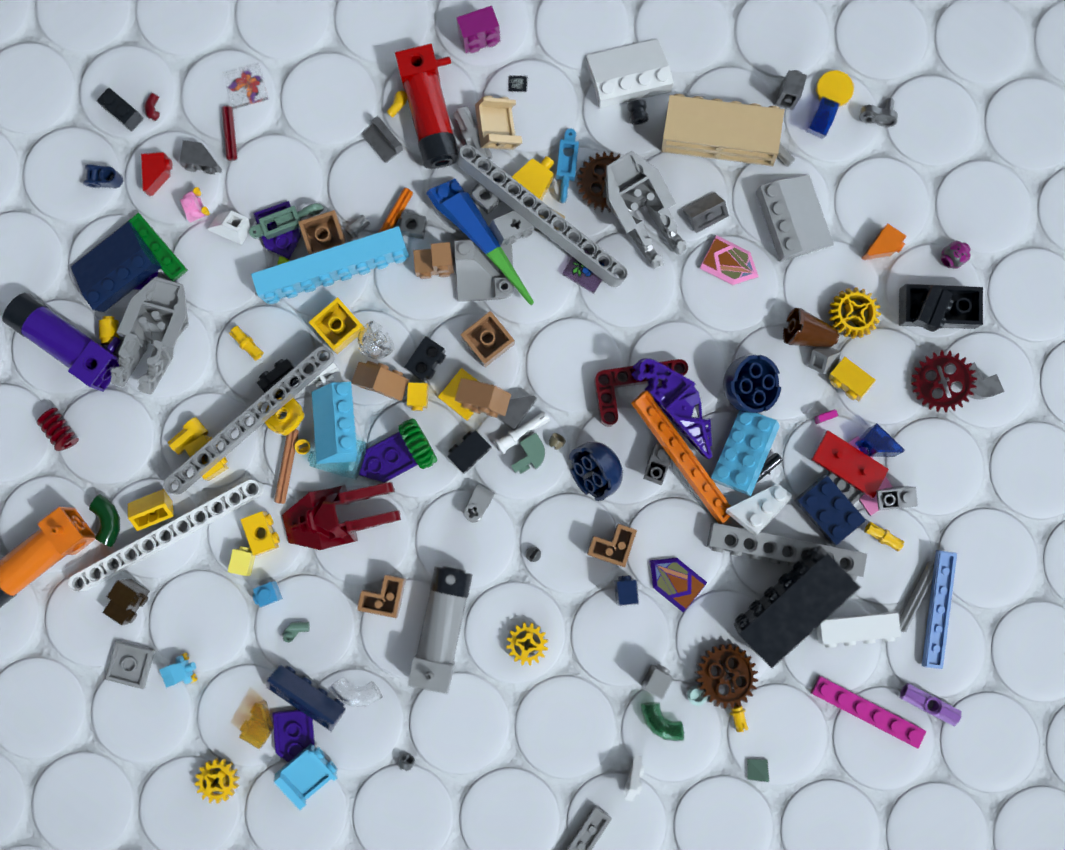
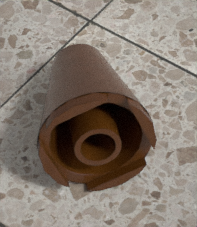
M794 308L786 319V322H789L788 327L783 329V341L788 345L832 347L839 340L836 328L802 308Z

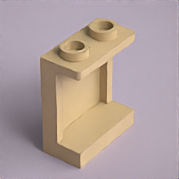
M484 96L475 104L481 148L514 150L522 144V136H515L512 107L516 105V100L509 99L508 97L493 98L492 96Z

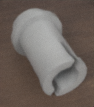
M361 215L351 225H347L348 228L345 230L350 237H358V233L370 224L367 219L365 220L366 217L364 215Z

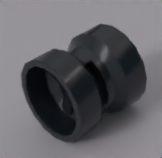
M634 100L628 103V111L631 112V124H643L649 120L648 114L645 111L647 108L645 100Z

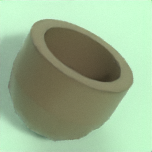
M553 433L549 439L550 447L554 446L555 450L562 448L566 442L565 438L557 433Z

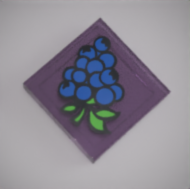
M574 257L571 258L562 273L563 276L593 294L602 282V279Z

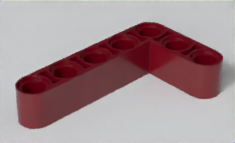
M682 359L659 362L675 371V365H681L683 367L681 375L683 376L688 371V364ZM648 364L644 365V366L646 367V369L644 370V372H649V370H648L649 365H648ZM632 366L599 371L594 379L600 421L606 427L613 426L618 420L614 388L646 384L649 380L644 378L642 381H636L631 375L635 371ZM619 373L626 374L627 380L625 382L618 380L617 375ZM606 376L608 383L605 385L600 384L598 377ZM608 394L611 397V402H602L601 396ZM606 413L613 414L614 421H605L604 415Z

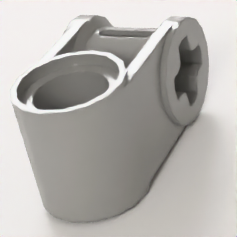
M477 484L464 511L467 520L473 523L480 521L495 493ZM477 509L478 516L470 518L469 511Z

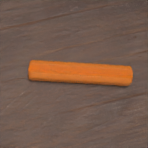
M403 188L379 232L394 228L413 195L410 189Z

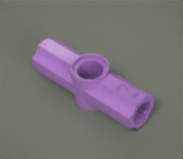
M906 683L900 692V699L954 727L962 717V711L909 683ZM930 700H933V707L931 709H928V702Z

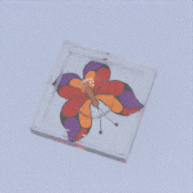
M259 63L222 72L233 109L269 100Z

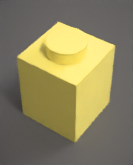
M239 546V549H233L227 572L251 576L255 556L250 552L251 548Z

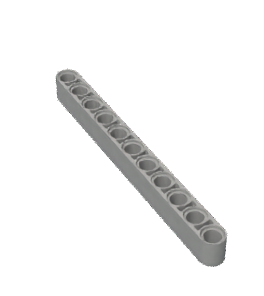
M471 145L461 147L456 160L457 165L609 286L618 287L626 279L628 272L621 263Z
M323 346L314 350L168 476L163 484L165 491L177 495L185 492L326 370L334 361L333 353ZM323 352H327V360L320 361V355ZM308 365H313L312 373L306 374L305 368ZM297 377L299 379L297 386L291 387V380ZM279 390H283L284 396L282 399L277 400L276 393ZM264 403H268L269 409L262 413L261 406ZM249 416H253L254 422L248 426L246 419ZM234 429H238L239 435L233 439L231 433ZM222 441L224 448L218 452L216 446ZM207 454L209 461L203 464L201 459ZM192 467L194 473L191 477H188L187 470ZM175 480H177L179 486L174 491L172 489V483Z

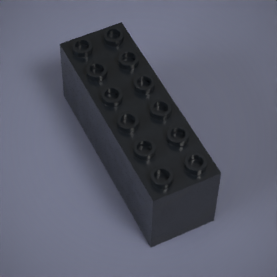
M820 545L811 548L805 559L797 561L792 567L793 570L788 574H783L778 579V583L774 587H769L759 601L755 600L745 614L741 613L737 616L733 624L739 636L771 669L861 588Z

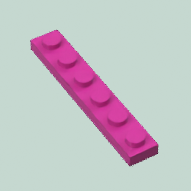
M821 676L818 677L811 691V694L919 749L927 732Z

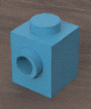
M276 581L253 589V600L256 605L259 604V607H264L283 599Z

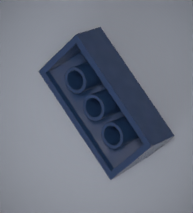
M280 665L266 680V688L332 732L345 713L344 703L336 698L334 700L327 696L328 693L320 687L316 689L306 677L302 676L300 678L295 675L296 671L291 667Z

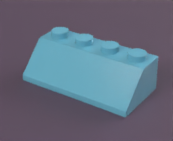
M332 382L312 392L316 464L356 462L357 457L351 382Z

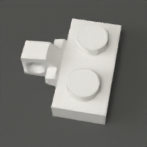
M634 755L630 764L628 780L624 787L625 800L633 801L635 796L640 794L642 787L639 777L643 775L644 766L641 765L642 757Z

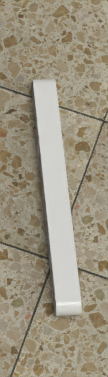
M247 480L72 575L68 580L69 588L74 592L89 590L260 497L264 492L262 483L256 480ZM252 484L257 486V491L254 494H251L249 491V487ZM235 493H238L240 496V500L237 503L232 501V496ZM220 502L222 510L218 513L215 510V506ZM200 512L205 514V519L202 522L198 520ZM184 521L188 524L186 531L181 529V524ZM167 530L170 532V539L168 541L164 539V533ZM149 540L153 542V547L151 550L147 548V542ZM132 549L136 553L134 559H131L129 556V553ZM114 559L118 561L116 569L112 566ZM97 568L101 572L99 578L95 576V571ZM79 578L83 580L82 587L78 586Z

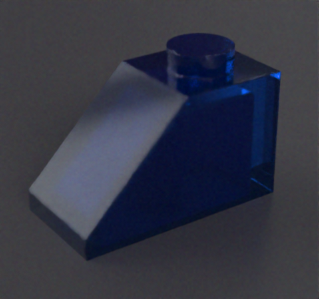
M822 96L806 132L821 139L825 138L840 104Z
M877 423L869 427L855 442L859 450L869 457H895L905 451Z

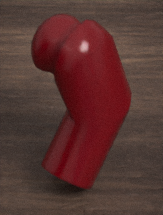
M151 92L144 105V110L148 119L151 118L153 121H157L160 113L155 111V105L159 96Z

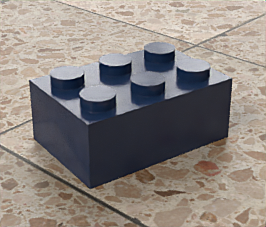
M828 475L820 477L794 499L829 542L836 546L866 521Z

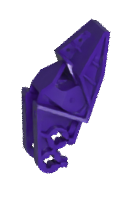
M640 359L632 366L635 369L631 374L636 381H642L644 378L649 379L647 382L649 385L644 390H648L664 414L704 458L710 459L712 457L710 446H712L711 419H702L701 399L699 392L694 387L696 385L695 382L653 359ZM644 365H649V372H644V370L646 369ZM658 379L662 380L661 387L657 386L659 384ZM694 408L696 409L698 418L692 416Z

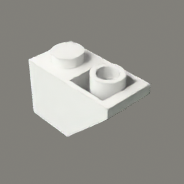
M228 211L218 214L208 227V231L242 245L249 235L250 224L247 217L234 211Z

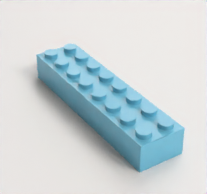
M398 226L252 273L251 276L257 295L265 303L275 304L282 298H293L303 291L307 293L316 290V287L322 285L324 287L334 284V281L340 279L341 281H346L356 274L365 275L374 268L383 269L393 262L402 263L410 256Z

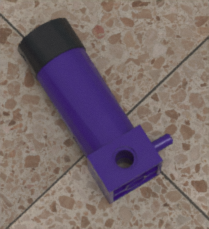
M26 292L16 296L7 305L2 316V320L6 325L68 367V372L87 386L102 392L105 391L111 383L112 368L115 369L119 366L120 356L114 353V350L121 342L118 337H114L107 347L97 343Z

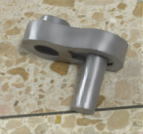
M888 98L886 100L885 109L874 105L863 106L860 111V119L865 123H875L883 127L894 126L898 118L897 112L893 110L894 99Z

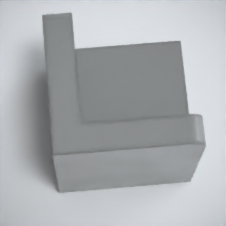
M831 347L813 349L808 367L822 374L831 372L838 365L841 352Z

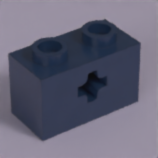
M630 575L618 576V580H614L616 604L619 606L639 604L637 580L632 579Z

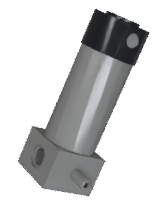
M446 566L434 567L417 655L413 658L408 686L445 694L448 693L455 665L456 647L473 574L466 573L465 570Z

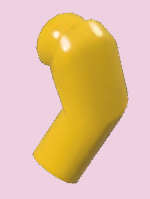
M400 90L395 93L393 104L387 110L390 116L394 117L406 104L407 95L404 91Z

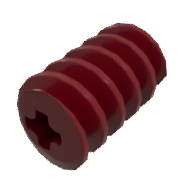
M51 408L38 418L37 425L41 427L45 436L50 439L56 451H63L77 444L79 438L72 439L75 433H67L71 427H63L67 421L65 419L59 421L62 414L55 415L58 409Z

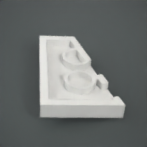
M777 483L726 509V513L756 537L791 500L793 495Z

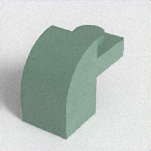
M534 433L520 442L527 456L511 465L515 473H524L530 469V464L536 470L543 463L545 448L537 433Z

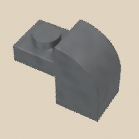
M975 362L972 363L969 370L976 371L971 377L977 378V381L972 382V384L977 386V389H971L970 391L974 393V396L969 397L981 400L1005 392L997 374L982 379Z

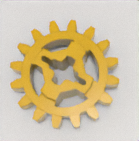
M523 622L522 628L516 625L517 631L511 630L512 637H507V641L511 642V644H508L506 648L512 650L509 656L515 655L514 661L516 662L520 659L521 665L528 661L530 666L532 665V660L538 663L539 656L545 657L542 651L548 650V647L544 646L548 639H543L546 633L539 632L540 626L536 629L533 628V623L527 627L526 623ZM527 631L525 636L521 638L516 637L519 633ZM533 633L537 634V636L540 639V643L535 642L533 638ZM527 639H530V643L533 645L525 649L524 644L521 642H526ZM514 645L520 647L522 650L521 655L515 650ZM538 650L535 655L528 657L531 651Z
M215 758L212 764L209 760L205 763L206 767L201 766L199 768L202 773H198L195 776L199 779V781L195 782V785L200 786V789L196 792L203 793L202 799L209 797V803L216 799V803L219 804L222 799L227 801L229 795L233 796L235 794L233 789L239 787V784L235 783V781L240 779V776H235L234 773L238 770L231 769L232 762L226 765V759L221 760L219 763L218 758ZM213 768H220L221 771H215ZM217 777L220 779L218 784L215 783ZM214 791H219V792H223V793L216 794V793H213V792H214Z

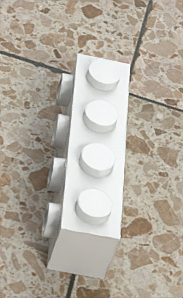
M896 612L827 618L817 627L818 643L825 644V647L828 648L837 647V643H844L845 646L856 645V641H863L864 644L876 643L875 639H883V642L895 641V637H901L899 614Z

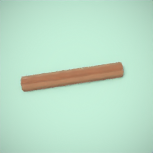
M297 429L286 436L274 499L275 503L285 504L295 455V444L299 434Z

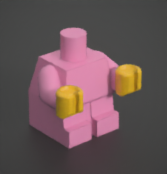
M195 187L193 191L185 194L183 199L180 200L184 214L189 222L210 214L208 208L203 207L201 198H196V196H201L202 194L199 187Z

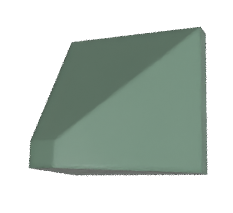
M747 759V779L769 782L768 760Z

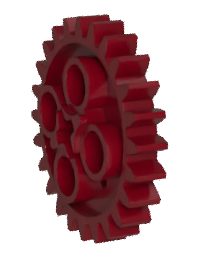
M941 350L940 356L933 352L932 359L925 356L926 363L919 361L922 367L914 368L918 375H912V378L917 381L912 382L911 385L917 386L913 393H920L916 399H924L922 402L923 406L929 403V410L935 406L938 413L941 408H944L945 413H947L949 407L956 411V405L963 408L962 401L970 402L967 396H974V393L970 390L977 389V386L972 384V382L977 381V378L971 377V375L976 373L975 370H969L972 363L964 364L966 357L959 360V353L952 357L951 351L946 356L943 350ZM948 365H954L956 371L953 374H947L945 368ZM937 366H941L945 379L950 380L947 382L951 393L950 398L947 397L943 384H939L941 378ZM930 371L937 374L936 379L933 381L926 379V374ZM954 383L962 384L963 388L960 392H953L951 390ZM936 389L943 391V396L939 399H935L932 396L933 391Z

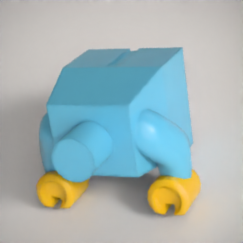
M188 653L177 656L174 664L159 669L166 688L181 681L185 684L197 681L198 678H195L196 674L192 672V670L196 669V664L188 662L189 657L186 656Z

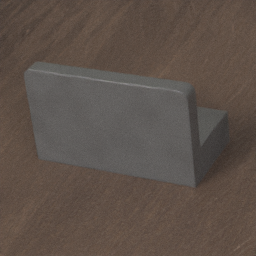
M377 115L372 119L373 126L363 133V137L381 159L387 163L399 154L403 148L398 139Z
M716 192L683 208V212L690 218L693 231L696 233L729 216L725 200Z

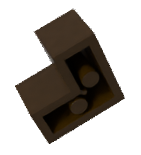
M132 579L117 580L107 595L110 602L102 613L120 625L131 624L137 617L136 612L139 607L144 606L147 602V595L150 591Z

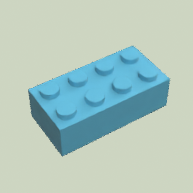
M739 410L711 479L715 483L751 496L780 425L778 421L758 413H748Z

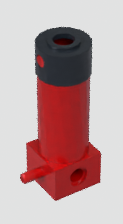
M432 43L395 52L418 139L423 166L428 169H437L456 163L459 152L448 116L438 67L451 64V58L448 56L435 59Z

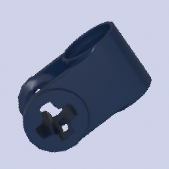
M91 164L85 165L87 172L83 185L92 188H118L123 184L122 175L114 168Z

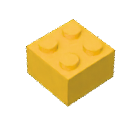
M338 297L309 321L310 325L336 354L341 352L366 330Z

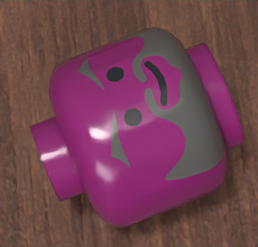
M953 241L942 250L941 261L947 268L958 269L969 261L971 249L965 242Z

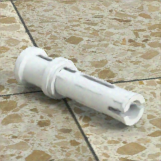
M543 411L516 430H509L508 434L494 441L500 451L505 454L506 450L514 445H519L521 439L550 422V419Z

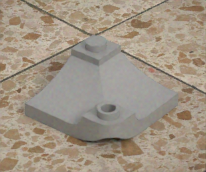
M472 240L454 241L458 302L499 300L508 298L513 294L514 285ZM505 244L501 248L513 266L512 244L509 246ZM503 284L508 286L506 290L501 289Z

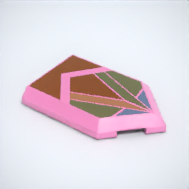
M717 235L699 268L731 285L759 277L751 253Z

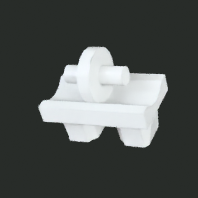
M328 356L321 358L320 361L327 360ZM332 363L308 386L316 383L319 389L335 380L332 374L339 371V368L335 363ZM308 365L305 368L306 374L312 373L313 365Z

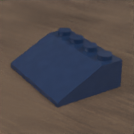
M130 221L71 266L83 297L92 310L99 312L108 310L162 268Z

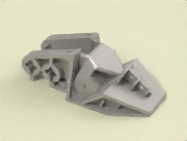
M633 151L607 165L606 204L621 222L626 233L629 232L649 265L655 269L658 266H663L664 263L661 255L657 254L652 246L653 240L644 228V221L638 220L631 215L635 210L645 205L648 209L647 212L650 213L676 254L681 255L686 250V242L677 234V225L668 210L669 207L676 203L658 169Z
M155 277L131 298L117 330V333L124 341L118 353L120 356L119 366L111 370V383L113 385L125 386L142 356L147 351V344L150 343L153 344L154 349L151 357H148L146 361L148 364L146 375L139 378L138 390L150 395L154 392L173 359L177 338L189 326L183 284Z

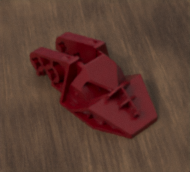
M389 482L347 491L346 486L342 485L309 492L282 515L288 543L324 550L358 541L356 531L400 521V510L353 521H345V523L341 524L336 514L335 505H350L352 502L395 492L393 483Z

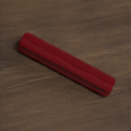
M223 106L222 118L226 158L228 161L237 160L233 108L231 106Z

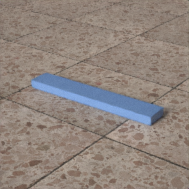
M936 550L922 658L923 667L943 669L957 553Z

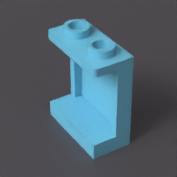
M312 743L274 774V783L299 810L306 806V800L331 779L335 781L337 779L338 769L332 761L328 762L324 757L323 751L319 747L315 748Z

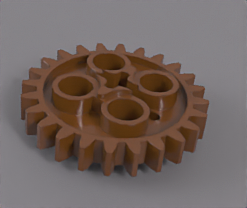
M603 151V156L601 157L596 153L595 159L589 156V163L584 161V168H579L581 174L577 175V179L580 180L577 182V187L581 188L578 190V194H584L582 201L588 199L587 206L593 203L594 210L599 206L601 207V212L604 211V208H607L608 212L611 213V209L606 204V197H603L606 166L619 159L620 153L616 157H613V151H611L609 156ZM600 168L604 173L597 174L594 170ZM594 186H598L601 189V191L595 193L592 191L591 188Z
M719 644V650L716 646H712V652L706 650L707 657L700 656L703 663H696L700 667V671H694V673L699 675V678L695 679V681L701 683L697 689L704 690L701 696H708L706 702L711 703L714 700L713 706L718 707L721 705L722 709H726L727 705L729 709H734V704L740 707L741 701L747 703L746 696L753 697L750 690L757 689L752 684L758 681V679L753 678V675L757 674L758 671L752 670L756 664L749 663L752 657H744L746 651L742 650L739 652V646H735L732 649L731 644H727L726 648L724 644ZM730 658H732L734 661L733 668H730L728 666V660ZM713 665L717 668L715 676L710 671ZM726 673L729 674V676L727 677V680L724 679V676L726 675ZM738 676L742 679L740 687L736 685V678ZM721 684L725 687V692L722 695L718 691Z

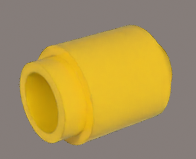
M103 316L102 320L98 321L99 339L101 344L109 345L114 337L119 338L117 333L119 321L115 320L113 316Z

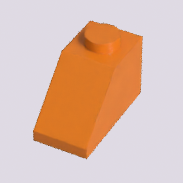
M887 223L878 233L862 259L869 260L891 256L895 252L899 253L905 245L903 241L906 235Z

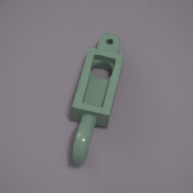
M315 203L300 211H297L295 206L260 218V224L251 227L249 234L254 239L263 236L271 239L300 228L298 222L309 213L311 216L317 215L323 211L324 207L319 203ZM275 221L277 228L269 231L267 224Z

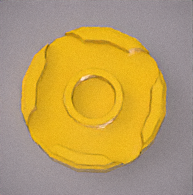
M838 70L823 74L816 86L818 99L822 104L830 108L846 105L854 92V84L850 76Z

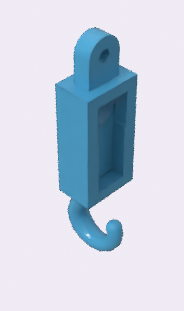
M567 129L564 140L560 139L556 179L561 180V203H566L569 181H575L579 141H575L576 132L574 129ZM564 148L573 149L574 154L566 156L563 150Z

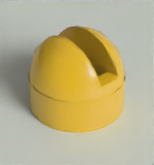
M299 439L295 444L296 452L301 455L307 454L311 448V444L307 439ZM304 443L308 444V446H305L301 449H299L298 447Z

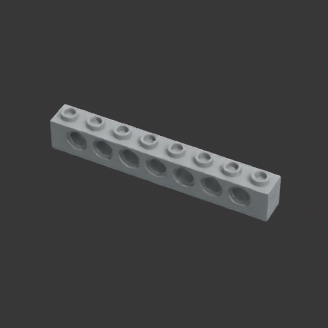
M711 523L707 546L712 547L711 551L723 553V549L730 550L731 555L741 557L742 553L750 554L749 558L761 560V557L769 558L768 562L780 564L781 561L788 562L787 566L793 567L797 561L803 560L801 553L804 550L808 552L811 548L820 545L839 565L840 560L845 558L847 566L843 569L855 580L857 576L864 577L867 559L866 553L762 532L755 537L747 529ZM727 535L733 537V543L730 546L726 545L724 541ZM747 538L752 541V547L749 550L744 547V541ZM766 542L771 545L769 553L763 551V545ZM785 546L790 549L788 557H784L782 554V549Z

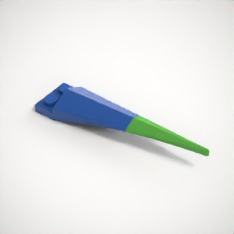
M456 178L429 189L426 194L436 209L467 235L502 271L525 300L532 305L534 303L533 299L471 196L462 189Z

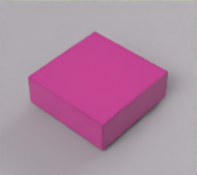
M834 409L815 416L814 421L816 424L837 417L838 413Z

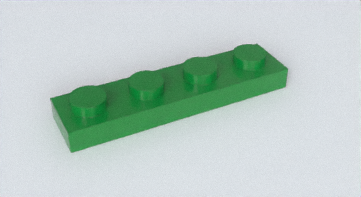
M137 213L129 220L171 281L175 282L188 271L140 213Z

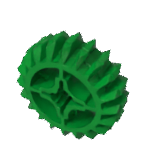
M412 418L399 425V432L421 469L433 466L437 462V457L417 421Z

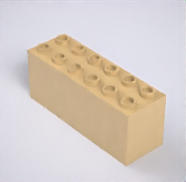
M682 94L670 95L662 152L773 166L779 152L785 109H780L778 106L762 107L756 103L746 105L739 101L706 100L700 96L690 98Z

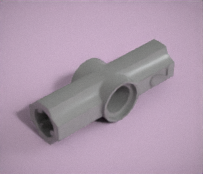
M461 107L457 109L453 115L461 129V135L465 144L473 146L490 160L492 158L490 150L480 146L478 124H476L469 108Z

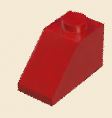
M164 152L141 154L143 191L148 196H153L170 177V170L173 168L172 160Z

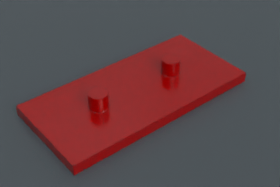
M829 430L826 431L811 459L872 499L875 497L889 470Z

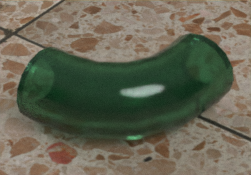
M660 702L641 703L644 722L653 734L664 740L684 741L682 721L666 719L661 712Z

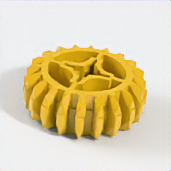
M855 287L853 291L847 288L845 292H839V296H835L833 298L834 302L830 303V307L833 309L828 311L829 314L833 315L829 318V321H835L832 327L836 328L838 326V333L840 334L844 331V337H848L850 334L851 339L856 338V336L862 338L864 334L869 335L871 333L870 330L876 329L875 324L880 322L876 318L881 316V313L876 311L880 308V305L874 304L877 298L871 299L872 293L865 295V289L859 292L858 287ZM850 299L858 300V301H860V302L863 303V304H862V305H858V304H856L854 301H851ZM842 304L845 305L844 309L846 311L844 317L841 315ZM861 309L855 316L848 317L854 310ZM866 309L868 312L867 322L864 321V311ZM851 321L859 327L850 326L846 322Z

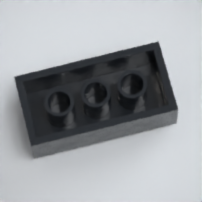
M905 284L899 289V326L919 327L914 325L912 321L925 289L930 285ZM935 285L953 294L951 298L953 304L944 315L946 322L942 328L976 329L983 325V287Z

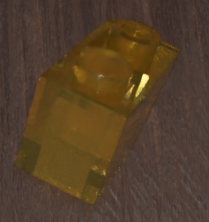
M265 700L253 705L250 710L252 714L248 721L245 720L240 728L242 733L239 738L258 749L265 745L274 729L268 704Z

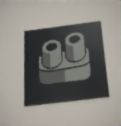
M509 75L508 91L527 92V76Z

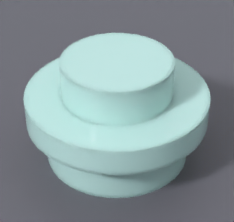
M695 685L688 690L687 698L691 704L699 706L705 703L707 696L702 697L701 694L704 690L697 689L698 685Z

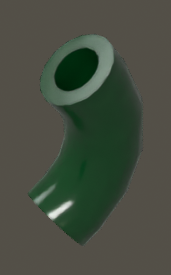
M99 494L89 506V510L97 515L100 521V528L95 539L106 546L113 547L120 532V516L116 507L106 497Z

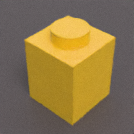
M408 382L407 406L411 408V411H423V408H428L429 385L427 383Z

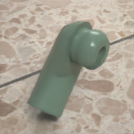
M290 623L283 632V640L290 643L299 632H309L310 623Z

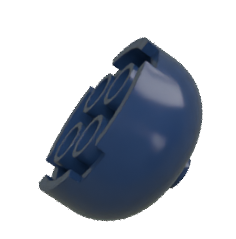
M746 355L732 362L726 370L723 380L724 393L729 403L736 409L748 413H760L772 408L781 392L778 377L780 372L771 359L763 355Z
M587 442L571 451L569 459L572 460L573 468L570 471L574 481L585 495L590 494L595 497L596 501H602L618 490L623 479V469L618 456L610 447L600 442ZM591 471L594 472L592 476L588 477L585 480L583 479L582 476L586 475Z

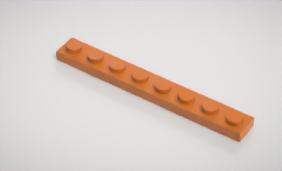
M648 390L643 391L631 404L718 524H724L730 517L726 513V509L730 508L731 505Z

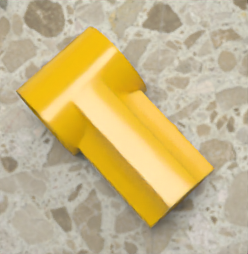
M194 417L186 422L183 429L167 443L174 452L180 455L185 451V446L202 435L207 436L209 431L197 417Z

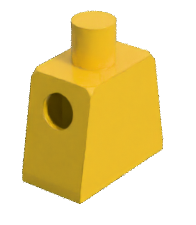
M545 156L540 163L532 158L512 178L542 201L553 180L554 174L549 169L554 164V161L548 156Z

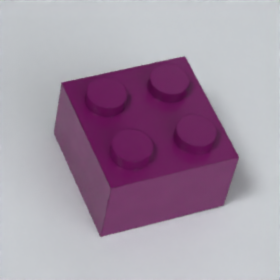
M492 6L456 17L458 34L466 54L476 53L484 47H494L500 42V26Z

